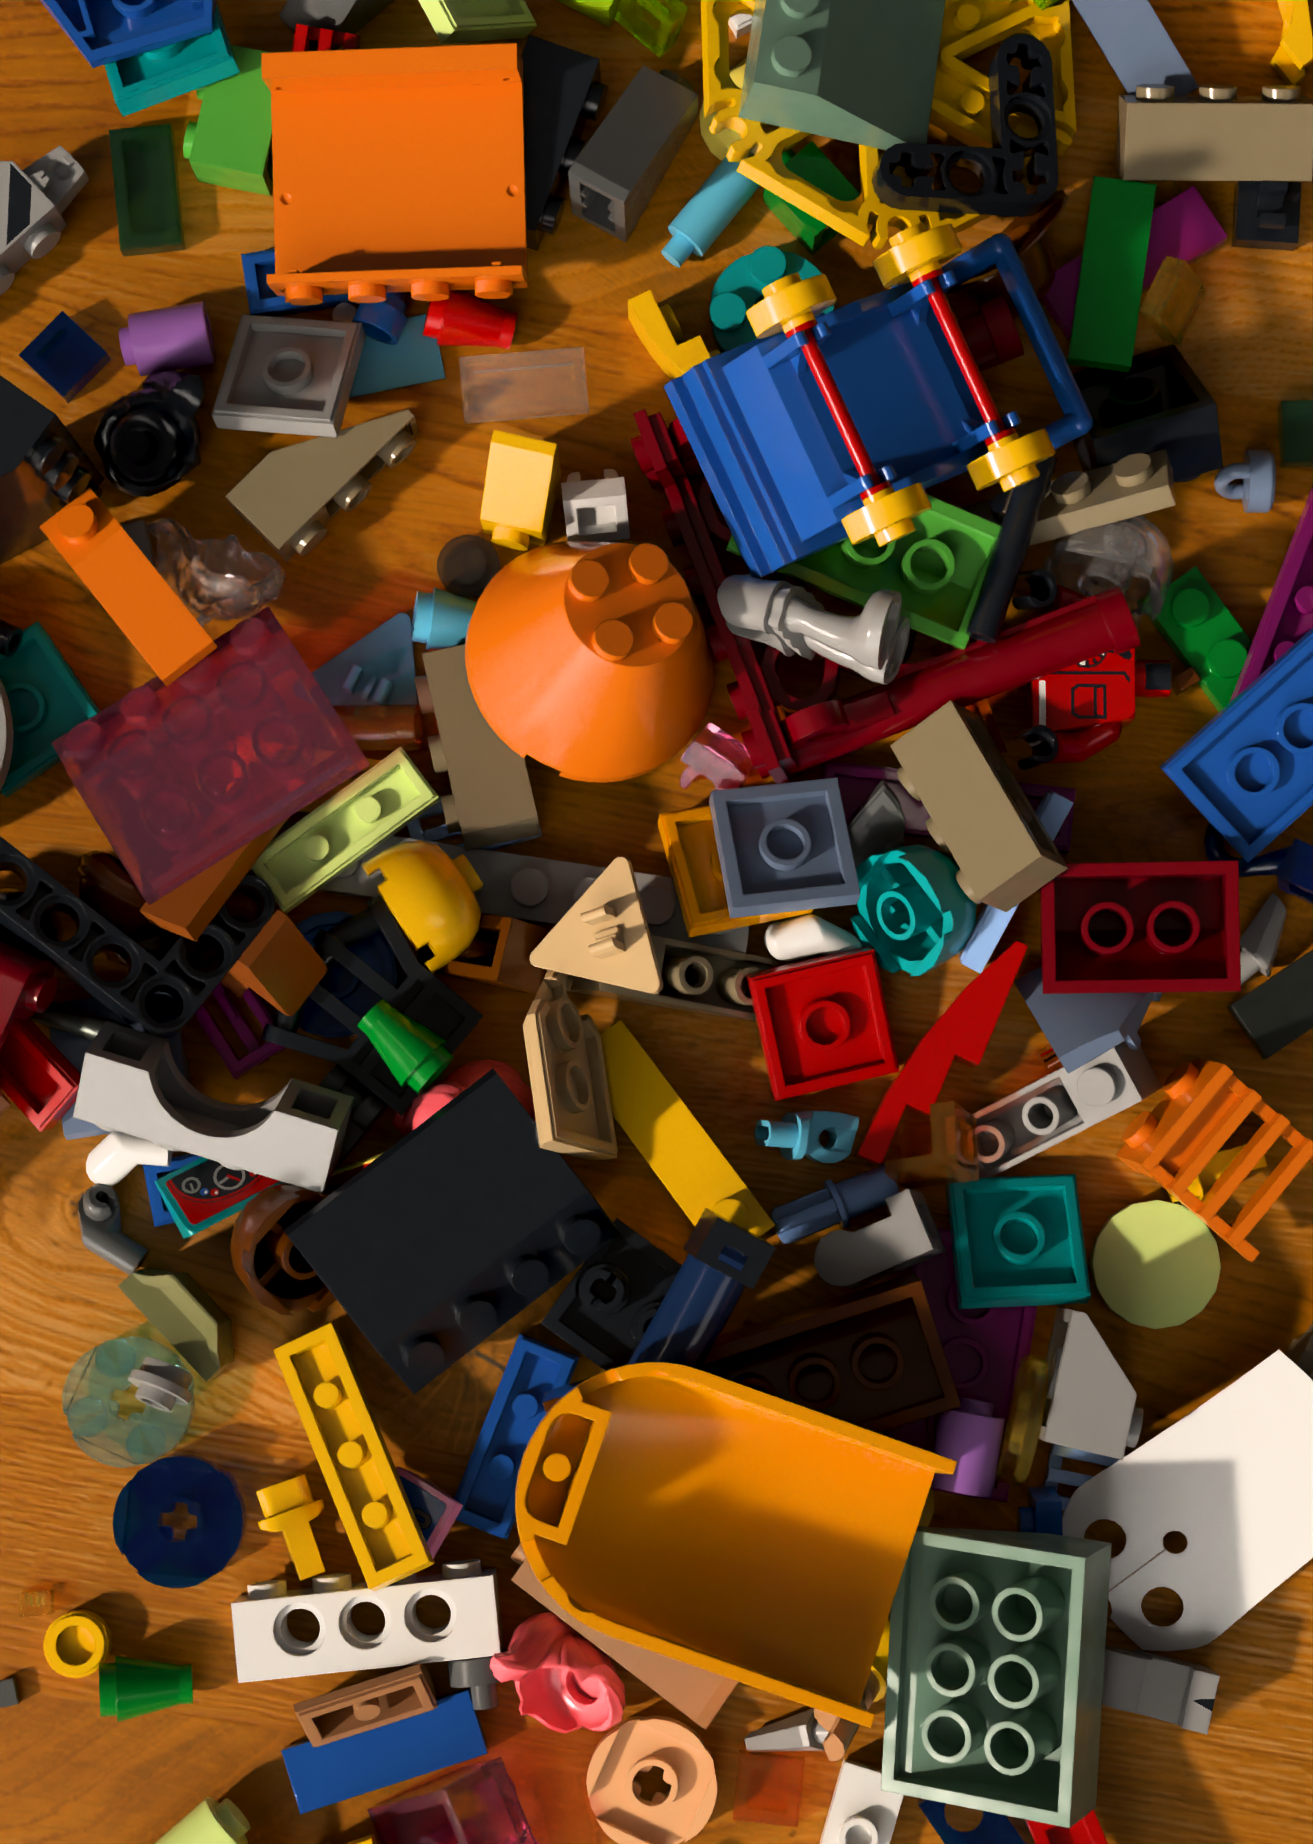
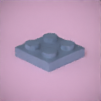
M837 777L711 791L709 805L730 918L857 904L860 897V889Z

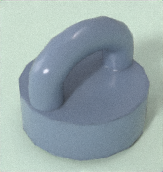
M1247 449L1244 454L1243 463L1229 464L1216 475L1214 479L1215 491L1227 499H1242L1245 513H1268L1273 507L1276 467L1274 454L1269 449ZM1234 479H1242V484H1232L1230 482Z

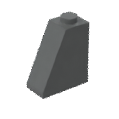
M644 65L568 171L572 214L627 242L698 117V94L693 92L692 85L686 79L669 70L663 69L660 73H657Z

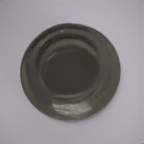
M462 535L450 540L442 548L437 560V572L443 586L450 593L467 599L480 597L488 583L500 571V561L495 548L484 538L475 535Z

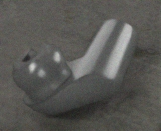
M96 1184L91 1186L78 1202V1218L82 1242L89 1251L130 1275L140 1269L148 1256L149 1249L123 1233L119 1197L116 1191L108 1185Z

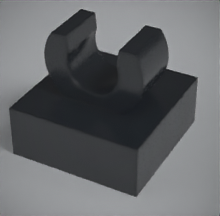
M1237 181L1234 189L1231 247L1294 251L1299 238L1301 183L1288 181Z

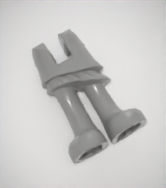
M732 575L726 578L718 589L717 599L721 614L725 618L729 630L737 636L770 645L787 657L798 653L803 658L806 657L812 660L815 654L818 653L837 664L859 673L872 682L884 685L892 682L899 672L908 645L910 619L900 616L902 597L898 591L885 588L876 591L869 598L860 615L845 616L825 611L823 604L817 602L811 592H806L803 586H795L787 581L765 580L747 575Z

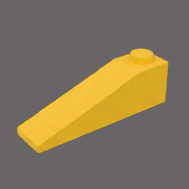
M620 1020L602 1033L601 1042L612 1115L694 1227L705 1208L714 1211L759 1237L774 1227L773 1221L623 1021Z

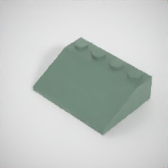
M755 0L738 117L887 150L899 143L927 144L946 0Z
M917 1527L891 1607L881 1775L882 1791L1071 1828L1096 1808L1112 1543L1050 1533Z

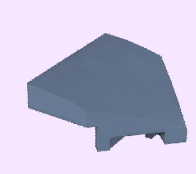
M1042 966L1014 980L1019 992L1068 1074L1124 1041L1129 1049L1138 1050L1141 1039L1137 1032L1151 1001L1159 1002L1163 992L1043 994Z

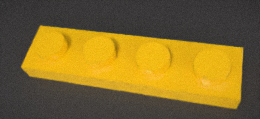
M331 1322L274 1349V1354L369 1590L376 1592L435 1564L338 1326Z

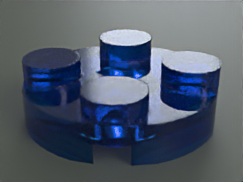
M179 1454L163 1457L139 1470L120 1492L113 1514V1533L121 1554H125L129 1563L138 1570L136 1572L145 1580L168 1588L195 1586L225 1569L239 1550L246 1529V1508L234 1477L229 1472L219 1468L212 1461L194 1455ZM177 1502L187 1504L188 1513L197 1516V1527L189 1528L186 1531L185 1539L174 1538L173 1527L163 1525L164 1513L174 1512Z

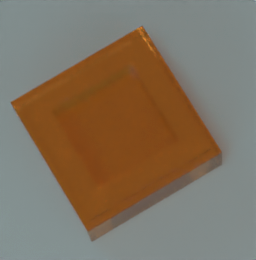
M739 1750L732 1813L733 1820L798 1827L805 1764L804 1757Z

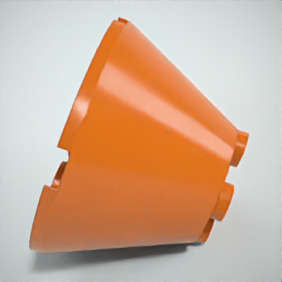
M575 540L551 543L532 549L505 565L488 583L477 601L466 632L465 666L468 682L480 712L489 726L505 744L522 758L529 755L542 764L560 771L559 776L571 780L597 783L617 782L639 777L664 765L676 756L690 741L702 723L711 701L714 685V659L705 631V624L680 573L668 561L665 552L657 545L650 543L635 545Z

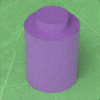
M204 301L130 313L128 315L129 327L119 328V340L125 365H136L140 376H147L161 370L176 371L216 364L213 332Z
M958 1396L961 1403L960 1407L939 1413L933 1453L957 1461L953 1475L935 1473L931 1487L966 1495L991 1498L1005 1418L993 1416L995 1403Z

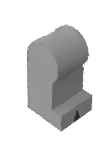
M906 1189L890 1196L885 1200L892 1216L855 1232L837 1230L821 1238L814 1254L815 1268L820 1277L830 1285L855 1289L865 1287L945 1253L946 1249L923 1193Z
M1106 1645L1102 1704L1174 1723L1181 1728L1207 1735L1220 1675L1208 1666L1138 1649L1131 1651Z

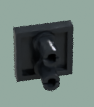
M618 1218L613 1223L621 1234L584 1262L541 1322L543 1326L605 1371L628 1364L682 1266Z

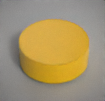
M84 1609L69 1611L53 1621L47 1629L43 1642L44 1655L52 1669L60 1675L69 1678L88 1676L99 1669V1663H105L112 1649L110 1628L101 1616L92 1611Z

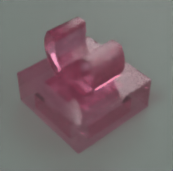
M710 722L692 740L681 758V761L687 764L688 767L681 775L680 786L687 789L698 775H703L714 783L715 790L740 788L755 769L745 745Z

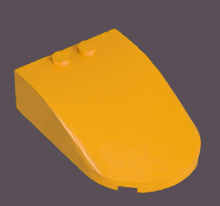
M666 1362L629 1364L609 1369L578 1384L561 1397L540 1421L527 1444L518 1471L515 1490L516 1523L521 1546L540 1584L560 1607L588 1627L621 1641L871 1728L875 1714L859 1706L934 1475L935 1473L953 1475L957 1461L699 1369Z

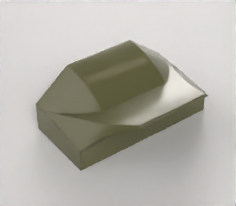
M144 1268L131 1273L118 1286L206 1382L216 1379L234 1362L231 1319L188 1273Z

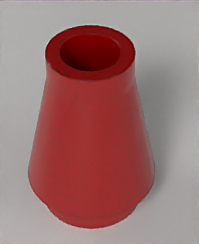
M465 290L449 291L450 298L441 301H429L422 336L437 339L436 346L498 347L510 350L518 313L504 310Z

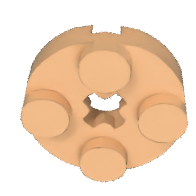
M662 1715L628 1717L619 1726L609 1731L601 1739L592 1754L586 1781L590 1805L597 1816L598 1823L603 1831L618 1844H679L684 1840L685 1842L690 1840L708 1822L715 1806L718 1789L713 1755L701 1737L681 1721ZM652 1766H658L664 1770L663 1780L671 1785L670 1790L666 1795L656 1792L652 1796L651 1801L645 1800L640 1797L641 1785L633 1780L634 1776L639 1770L649 1772Z

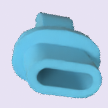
M821 1110L790 1112L784 1115L781 1121L758 1120L754 1131L755 1143L760 1146L779 1147L781 1155L787 1160L796 1161L805 1156L814 1162L836 1163L845 1159L851 1153L860 1117ZM826 1130L829 1134V1142L823 1147L819 1142V1137L822 1131Z

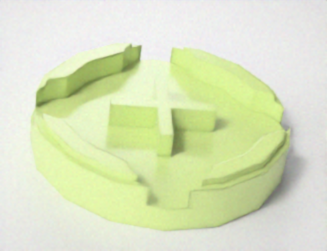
M1161 1200L1132 1203L1110 1216L1096 1237L1089 1261L1093 1286L1106 1307L1128 1323L1152 1329L1181 1325L1202 1312L1216 1292L1221 1270L1217 1241L1207 1225L1183 1205Z

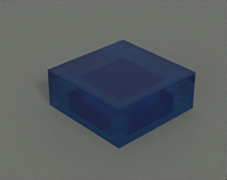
M63 311L19 354L21 359L67 403L111 360L108 353Z

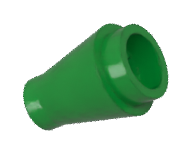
M385 998L372 1007L357 1025L367 1035L400 1086L403 1088L408 1084L417 1094H420L430 1086L454 1059V1056L444 1047L447 1040L394 1008Z
M115 1656V1662L99 1663L100 1717L117 1716L118 1723L176 1705L193 1704L192 1664H171Z

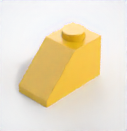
M498 430L493 431L480 514L483 532L492 535L491 541L493 543L520 551L528 550L529 543L540 546L545 545L561 479L556 443Z

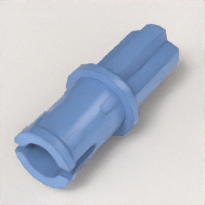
M883 1163L875 1169L835 1184L831 1179L825 1180L823 1182V1189L773 1208L771 1220L775 1224L774 1229L782 1243L789 1244L837 1224L842 1229L849 1227L850 1219L886 1205L885 1199L899 1193V1189L889 1166Z

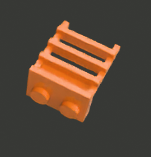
M1195 1058L1192 1063L1187 1061L1181 1064L1168 1077L1163 1086V1091L1167 1094L1151 1113L1149 1111L1142 1112L1129 1124L1122 1136V1140L1126 1143L1116 1156L1134 1172L1156 1180L1246 1260L1253 1262L1260 1252L1245 1238L1308 1161L1313 1164V1141L1299 1133L1290 1125L1291 1122L1287 1118L1275 1112L1261 1099L1262 1096L1254 1089L1248 1088L1225 1064ZM1253 1111L1264 1123L1202 1199L1199 1200L1187 1188L1247 1115ZM1279 1136L1283 1137L1293 1147L1228 1225L1216 1213Z

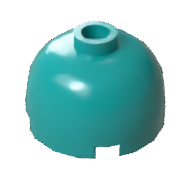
M921 844L901 846L874 854L857 867L856 874L860 889V897L857 902L859 914L851 917L853 929L863 947L871 945L874 948L877 964L883 969L892 973L904 970L912 973L910 976H920L938 968L963 950L976 924L977 904L964 893L958 884L955 872L960 867L948 854Z

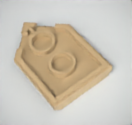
M547 970L523 1023L540 1148L589 1161L617 1158L618 1149L600 1032L591 1016L588 1014L580 1015L574 1003L569 999L566 990L571 988L572 982L568 975Z

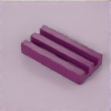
M208 945L187 958V961L193 969H197L199 972H211L214 970L209 961L218 955L215 949ZM220 982L212 991V994L246 1046L249 1054L239 1059L204 1002L194 1014L234 1079L238 1080L255 1066H260L268 1061L271 1056L287 1048L271 1042L261 1046L227 990ZM249 987L243 994V997L264 1029L266 1023L273 1024L274 1017L260 995Z

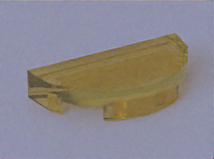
M1024 1354L1023 1358L1020 1357L996 1478H999L998 1482L1020 1487L1025 1483L1030 1472L1046 1403L1048 1363L1045 1358Z

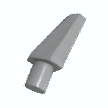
M1274 892L1240 937L1241 985L1258 970L1266 977L1271 975L1287 916L1285 906Z
M813 1708L750 1732L745 1738L747 1751L751 1752L825 1751L822 1743L829 1732L818 1723L814 1716Z

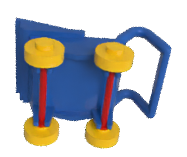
M925 222L911 226L891 237L888 241L892 248L873 261L883 287H891V289L856 300L827 314L823 311L832 306L837 299L825 274L816 275L801 280L799 273H793L780 278L764 287L761 291L765 299L746 311L747 318L757 337L756 340L708 358L690 368L682 376L670 380L663 386L751 577L761 579L848 538L852 545L875 537L879 547L887 545L914 532L916 528L912 519L932 508L924 489L968 471L977 490L999 482L1003 491L1007 492L1040 476L1036 464L1056 454L1055 449L1091 430L1093 426L1092 415L1009 236L997 233L941 266L963 250L952 224L941 225L930 230L927 229ZM993 265H996L1065 415L1023 437H1019L1015 429L1016 426L1022 423L1017 411H1013L1001 418L945 296V293Z

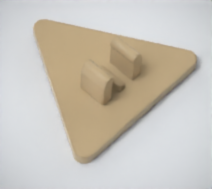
M617 857L611 862L531 952L530 962L533 966L650 994H658L662 990V977L632 863L629 859Z

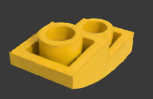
M651 290L628 300V318L652 358L671 379L680 377L693 366L721 354L718 349L708 352L700 335L677 345L676 342L683 339L679 323L669 304L658 307Z

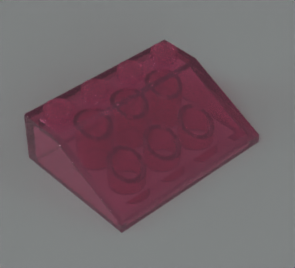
M269 606L250 618L239 622L234 628L213 640L218 647L168 687L159 676H156L51 742L70 779L148 905L167 895L370 766Z

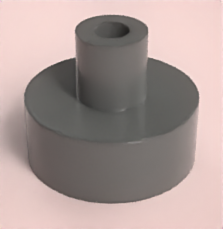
M503 1648L502 1652H506L508 1648ZM493 1656L447 1661L450 1686L454 1688L470 1687L473 1710H485L499 1706L496 1683L500 1681L494 1677L493 1671L489 1667Z

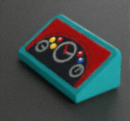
M204 1157L154 1181L183 1239L243 1210L246 1203L262 1190L282 1184L279 1180L253 1172L226 1168L219 1162Z

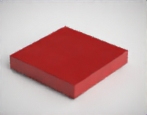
M871 945L746 974L772 1096L775 1101L900 1072L876 955Z

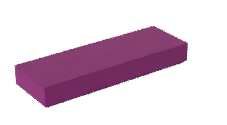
M1194 185L1153 210L1141 294L1221 246L1228 237ZM1081 255L1056 270L1055 278L1048 293L1041 299L1067 340L1070 339Z

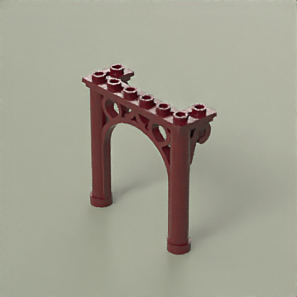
M1002 295L977 304V312L957 319L980 372L1024 355L1016 325ZM645 409L633 413L640 434L630 438L632 448L643 474L646 473L652 489L663 486L671 507L661 511V515L674 547L685 543L693 565L682 570L695 603L699 604L707 600L715 623L705 626V631L717 661L720 662L729 658L737 681L727 684V690L739 720L748 718L752 729L742 732L741 736L753 767L758 769L762 779L772 776L777 784L792 782L791 779L802 775V770L917 726L950 700L962 707H967L1110 650H1113L1115 655L1141 646L1133 617L1124 595L1117 585L1081 601L1001 631L995 644L978 640L966 645L964 650L958 648L922 662L901 664L899 672L889 684L879 685L841 701L832 700L837 692L841 670L863 679L866 678L847 667L819 655L825 659L822 686L817 693L810 697L802 699L792 697L784 691L783 683L778 676L779 661L784 654L769 645L765 651L763 662L760 664L752 640L733 634L727 627L725 618L721 614L717 594L721 583L728 577L713 539L716 538L723 544L728 545L732 534L729 528L719 521V515L714 506L715 497L706 478L702 481L699 494L696 496L691 481L705 475L679 419L676 418L667 426L660 412L648 416ZM774 572L761 578L766 580V577H768V580L786 581L785 575L779 572ZM779 705L792 714L782 720L777 706Z

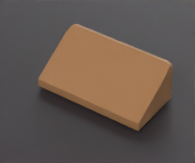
M422 1664L293 1704L295 1714L313 1747L329 1744L438 1708L431 1672L428 1666Z

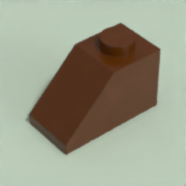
M481 913L479 930L470 946L454 960L434 973L510 991L536 995L547 970L533 966L530 962V954L551 930L511 917ZM427 944L419 949L417 961L431 972L425 962L435 957Z

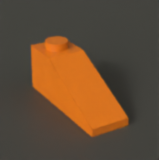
M90 487L39 526L167 687L218 647Z

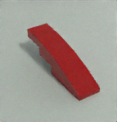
M1018 941L1010 945L981 974L961 990L923 1035L883 1095L854 1156L875 1165H881L904 1109L906 1108L925 1117L930 1115L952 1061H958L972 1068L980 1064L1028 945Z

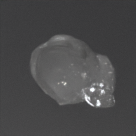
M161 518L148 524V532L157 538L155 569L202 627L212 619L229 621L248 618L256 614L267 603L278 599L286 578L283 567L276 559L262 552L257 553L245 550L235 535H229L225 540H194L185 526L174 519Z

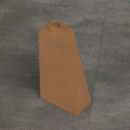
M520 1542L510 1556V1559L519 1565L511 1581L706 1730L738 1681L610 1637L578 1621L560 1607L540 1584L527 1561Z

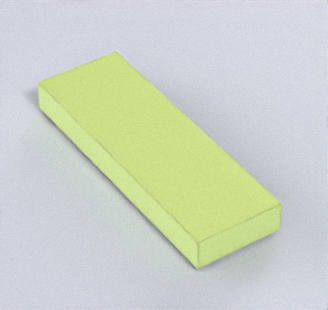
M400 746L270 842L251 868L257 877L263 879L270 886L275 901L283 912L287 914L439 802L440 798Z

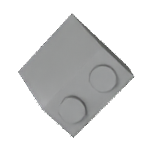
M1057 1307L1029 1433L1045 1442L1123 1460L1126 1446L1135 1448L1141 1432L1143 1409L1135 1407L1137 1393L1087 1313Z

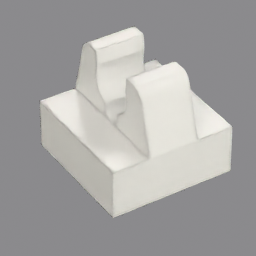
M604 469V479L581 481L579 472L570 473L567 482L561 483L567 541L604 542L630 539L624 477H619L614 469Z

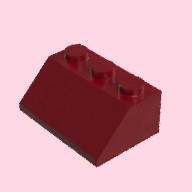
M1238 860L1067 863L1068 869L1039 889L1043 994L1241 991Z

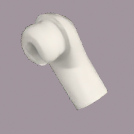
M813 914L795 916L783 921L774 922L766 929L764 934V944L770 954L778 960L788 962L818 954L826 956L862 947L857 936Z
M111 1132L89 1153L86 1161V1173L95 1184L113 1186L119 1183L137 1164L169 1167L172 1162L173 1151L164 1149L155 1142L123 1132Z

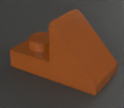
M277 910L220 983L239 998L250 987L284 1015L292 1016L324 977L327 967L289 917L280 910Z

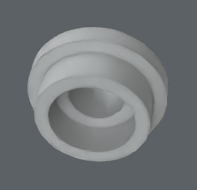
M145 1357L140 1369H132L128 1381L138 1387L135 1398L156 1409L171 1412L175 1403L188 1405L192 1398L188 1388L193 1377L186 1371L165 1361Z

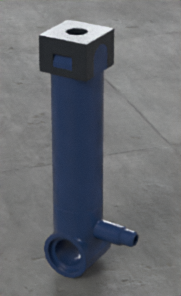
M705 1208L684 1246V1249L689 1254L627 1365L645 1362H666L700 1370L745 1287L754 1289L776 1248L756 1234Z

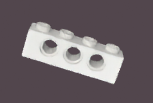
M480 1559L442 1563L443 1574L417 1577V1574L414 1573L376 1592L369 1590L366 1582L352 1583L351 1573H334L312 1577L313 1588L287 1590L286 1580H268L247 1584L248 1595H240L231 1603L238 1683L493 1656L494 1653H502L504 1639L497 1568L481 1570ZM426 1595L440 1596L450 1607V1621L439 1628L427 1627L417 1617V1600ZM360 1602H372L378 1605L385 1616L384 1630L374 1635H367L358 1631L351 1618L353 1606ZM294 1609H307L317 1617L320 1624L318 1638L309 1642H303L294 1638L287 1627V1618L290 1611Z

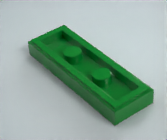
M1094 176L1067 354L1068 364L1129 373L1132 366L1156 184Z

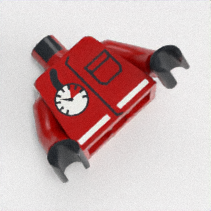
M1034 569L1021 571L1018 577L1029 583L1031 596L1013 597L1012 604L1017 610L1038 608L1042 612L1032 613L1028 619L1029 621L1087 597L1057 584L1055 577L1048 570ZM1135 648L1115 655L1114 651L1110 650L1026 683V730L1015 733L1013 740L1024 739L1026 743H1029L1032 749V756L1019 760V768L1027 770L1044 763H1083L1118 741L1122 728L1127 727L1135 718V697L1169 698L1172 677L1170 660H1135Z

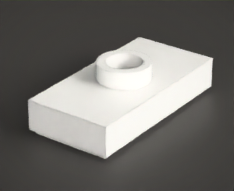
M843 1758L819 1844H890L904 1795L881 1790V1769Z

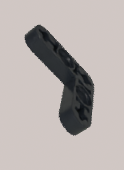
M1012 35L1003 41L990 62L988 75L992 148L922 143L895 144L885 151L873 172L872 184L874 192L880 201L892 208L914 211L1015 217L1033 216L1040 212L1056 191L1058 184L1052 60L1050 52L1044 43L1031 35ZM1013 57L1021 59L1022 68L1031 70L1023 82L1022 92L1015 93L1020 85L1018 66L1010 65ZM1016 112L1029 115L1037 124L1038 135L1034 138L1018 136L1009 127L1008 115ZM1032 157L1026 166L1028 183L1038 186L1033 194L1026 193L1023 183L1014 182L1024 167V158ZM897 166L905 167L906 176L915 178L910 187L902 186L901 177L893 174ZM936 167L935 177L928 176L931 169ZM955 167L969 168L978 176L981 184L980 190L969 194L961 192L952 184L949 176L950 170Z

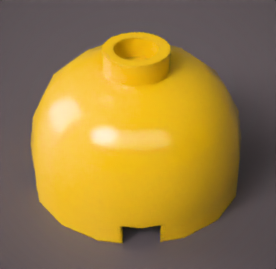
M417 840L396 844L361 864L368 877L377 871L381 872L385 881L377 886V892L381 895L389 911L415 950H419L426 944L429 946L435 957L425 962V964L432 973L454 960L470 946L479 930L481 911L474 892L484 885L463 853L452 860L438 845Z

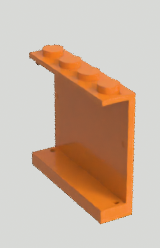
M517 43L261 53L262 80L271 92L275 274L266 275L267 285L278 297L285 296V303H291V305L308 306L323 303V295L348 294L350 302L379 303L386 301V293L411 292V298L414 300L441 301L450 298L449 291L475 290V296L478 298L502 299L513 295V288H528L523 60Z

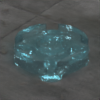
M139 1336L105 1341L83 1354L69 1372L62 1394L64 1415H67L68 1426L73 1432L71 1436L77 1446L92 1459L102 1464L119 1468L151 1463L174 1449L187 1433L195 1409L194 1378L188 1388V1391L192 1394L189 1404L180 1405L175 1403L171 1412L162 1411L146 1404L143 1413L132 1412L128 1420L118 1416L120 1404L112 1400L116 1389L126 1391L130 1388L132 1383L128 1381L132 1369H140L145 1357H152L170 1363L192 1376L191 1372L183 1365L179 1356L158 1341Z

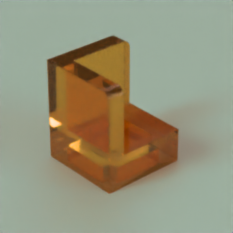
M955 1101L930 1104V1121L904 1124L900 1127V1159L885 1161V1175L904 1189L979 1180L977 1136L975 1130L976 1118Z

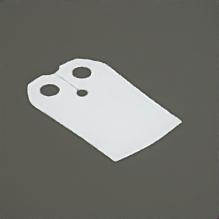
M1279 1349L1190 1414L1123 1457V1460L1117 1461L1086 1481L1075 1490L1067 1504L1062 1517L1063 1536L1084 1539L1088 1526L1101 1519L1115 1521L1126 1534L1125 1547L1119 1555L1111 1558L1109 1590L1111 1591H1109L1108 1596L1112 1608L1110 1618L1142 1650L1177 1651L1207 1645L1313 1558V1380ZM1180 1531L1186 1536L1187 1547L1178 1554L1170 1553L1163 1546V1537L1168 1532ZM1156 1587H1166L1173 1589L1179 1594L1183 1601L1184 1610L1176 1623L1170 1626H1157L1145 1618L1142 1613L1141 1603L1149 1590Z

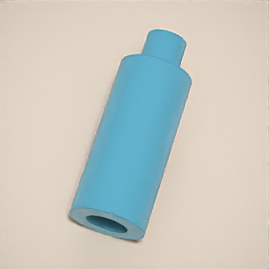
M725 157L668 226V231L673 237L661 250V253L674 266L680 268L691 253L702 257L760 187L759 184L736 171L741 161L729 162L727 157Z

